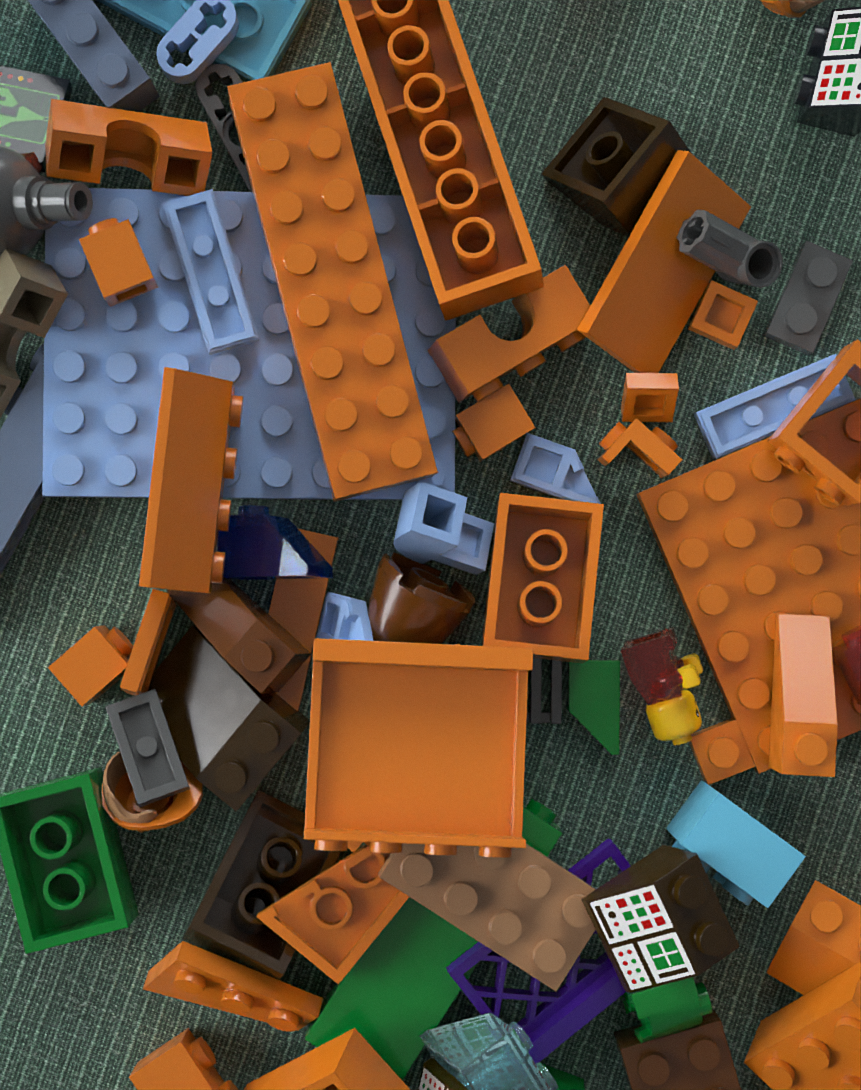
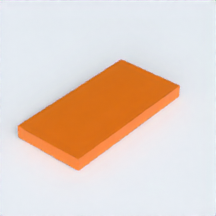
M677 150L577 331L634 373H659L715 273V270L679 251L680 244L676 237L683 221L689 219L696 210H705L739 229L751 206L689 151Z

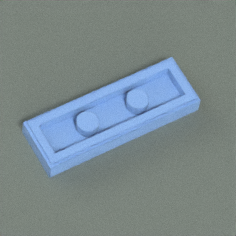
M213 189L163 203L209 355L259 341Z
M834 354L694 413L712 459H717L773 435L837 355ZM846 376L842 378L810 419L855 401Z

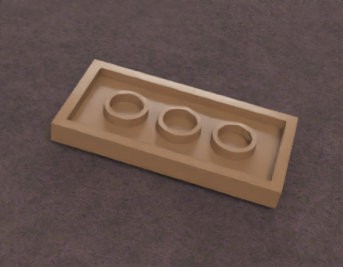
M403 843L402 853H391L378 872L381 879L554 991H557L596 930L581 900L596 890V888L527 843L526 848H512L511 857L507 858L479 856V846H457V855H431L424 853V844Z

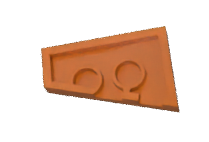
M364 845L268 906L256 916L337 984L343 980L409 898L408 895L387 883L378 875V872L391 853L370 852V847Z
M185 941L178 944L149 970L143 986V990L267 1022L270 1026L287 1032L299 1031L317 1019L323 1001L322 997Z

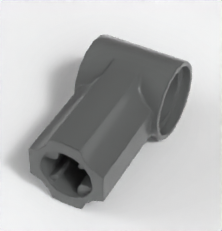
M696 210L689 219L683 221L676 237L679 240L680 252L717 271L718 276L724 281L763 288L774 283L781 273L783 266L782 254L774 243L757 240L708 211Z

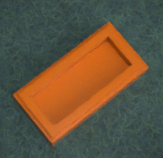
M152 589L120 684V688L127 694L136 696L147 692L176 608V603L169 593Z

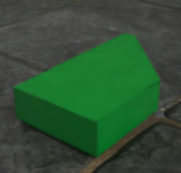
M588 659L584 663L568 662L567 710L611 755H619L620 660Z

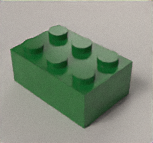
M102 767L0 794V854L26 954L128 928L139 915L117 826L102 806Z

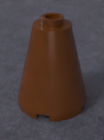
M393 552L391 557L385 553L378 566L367 609L373 641L442 644L471 612L476 600L456 580L450 589L439 578L442 572L426 563L421 564L413 561L401 553Z

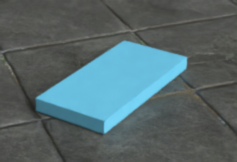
M196 0L97 1L164 37ZM230 0L235 7L239 20L238 32L231 43L212 64H224L233 68L240 79L245 82L273 76L309 12L312 1ZM209 11L204 15L207 27L201 36L212 25H216L220 29L225 26L222 16L224 11H221L218 15H214ZM195 42L187 49L188 51L192 48Z

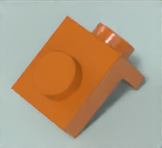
M637 418L627 427L618 422L599 443L605 449V452L597 459L603 466H606L626 446L661 478L669 475L683 460L674 452L678 445L667 433L658 427H654L650 431Z

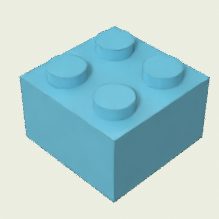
M702 780L666 827L676 839L671 847L697 853L705 872L707 873L711 867L714 868L717 872L713 878L721 883L725 890L747 906H749L753 899H756L769 908L806 857Z

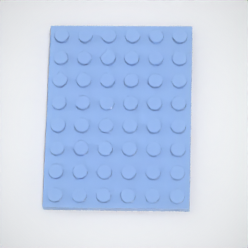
M89 188L93 206L91 214L86 220L59 221L51 228L45 230V263L52 265L68 295L44 338L42 496L149 498L164 367L232 381L235 386V395L243 396L240 428L231 427L229 447L238 449L234 480L225 479L223 499L333 500L253 192L214 191V195L259 341L209 355L163 207L165 202L186 196L155 192L151 189ZM366 195L438 473L430 478L344 500H402L404 492L420 481L455 493V437L452 433L455 429V396L427 350L438 338L456 329V318L447 321L444 319L403 196ZM117 218L120 223L129 219L158 288L110 307L103 298L79 239L90 235L88 229L98 222Z

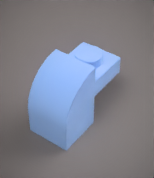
M420 481L404 492L393 544L399 553L418 563L424 564L433 560L477 575L486 570L494 523L466 514L465 508L468 497Z

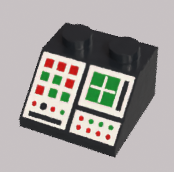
M861 7L832 9L821 26H813L806 47V55L813 57L809 74L803 73L801 75L794 96V104L801 106L797 123L855 137L861 131Z

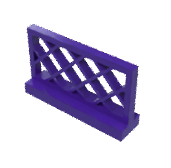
M608 838L568 871L591 885L594 869L609 857L619 868L618 874L631 865L614 842ZM479 941L446 967L449 975L483 1017L488 1015L491 1017L512 1051L510 1053L512 1056H515L525 1073L627 992L624 990L606 952L597 959L580 958L579 955L567 974L566 984L556 992L539 991L540 981L531 976L529 990L504 988L507 963L511 962ZM480 960L498 962L494 987L472 985L464 973ZM482 997L492 998L491 1008ZM502 999L527 1000L525 1017L507 1030L499 1019ZM537 1001L542 1002L539 1006H537Z

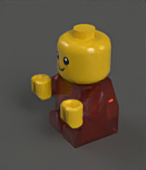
M670 627L625 641L621 653L630 680L647 703L645 711L654 736L660 741L672 740L673 745H680L691 741V734L702 726V718L694 695L689 690L683 689L700 685L699 674L703 673V666L699 656L695 653L682 658H678L675 655L674 649L678 638L674 627Z

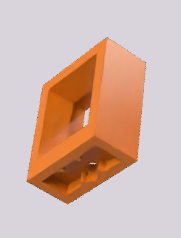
M858 339L843 347L768 440L777 449L774 456L780 463L795 473H799L801 469L817 481L814 489L823 498L836 506H839L842 502L846 506L861 503V473L853 481L797 434L845 375L861 386V342Z

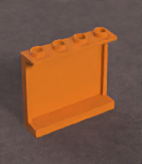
M314 638L304 839L315 840L314 849L324 851H347L348 841L370 842L369 851L377 853H402L403 843L424 844V853L431 855H457V846H479V856L507 858L511 857L512 848H526V839L522 837L528 671H532L533 648Z

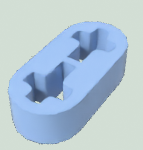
M196 0L161 39L157 46L156 56L161 70L169 80L178 84L194 82L206 67L210 66L231 43L239 28V20L230 0ZM209 11L214 15L224 11L222 16L225 26L220 29L218 26L212 25L201 36L207 27L204 15ZM195 42L188 53L192 60L191 64L186 67L184 64L178 63L173 68L174 61L170 55L171 52L177 49L183 53Z

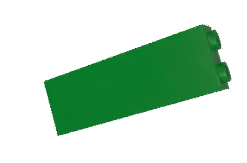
M531 798L527 805L523 803L522 837L526 839L528 845L548 856L562 835L559 826L553 823L557 814ZM409 897L339 984H334L321 1005L319 1017L308 1024L305 1040L315 1047H319L356 1028L403 1080L433 1034L431 1031L436 1029L461 990L447 972L446 967L478 941ZM475 964L472 968H470L467 972L464 973L467 979L470 977L471 973L473 972L477 964Z

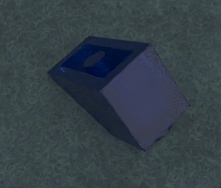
M238 506V515H230L228 532L219 531L217 552L226 553L223 578L237 580L333 578V568L291 520L289 518L269 515L268 506Z

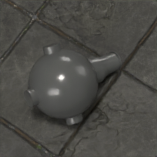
M0 144V256L5 249L27 255L38 244L45 230L51 228L59 221H82L90 216L93 200L89 188L84 183H55L49 178L41 176L35 166L21 153Z

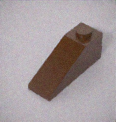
M225 574L223 575L222 584L213 583L212 593L167 590L218 653L261 694L279 692L311 655L306 648Z

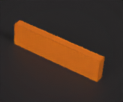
M289 526L268 614L311 653L281 690L275 692L295 710L299 711L313 653L314 638L316 637L339 538Z

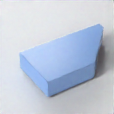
M530 433L526 434L510 482L562 500L601 504L587 478L575 449Z
M327 592L315 638L373 641L366 601Z

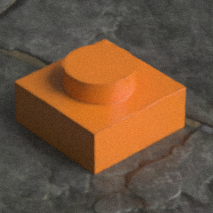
M712 280L705 290L688 330L735 350L742 339L758 301Z
M626 373L621 402L622 422H632L636 418L640 422H673L679 391L677 373Z
M731 718L691 734L692 740L689 741L703 780L708 785L755 767L737 719Z

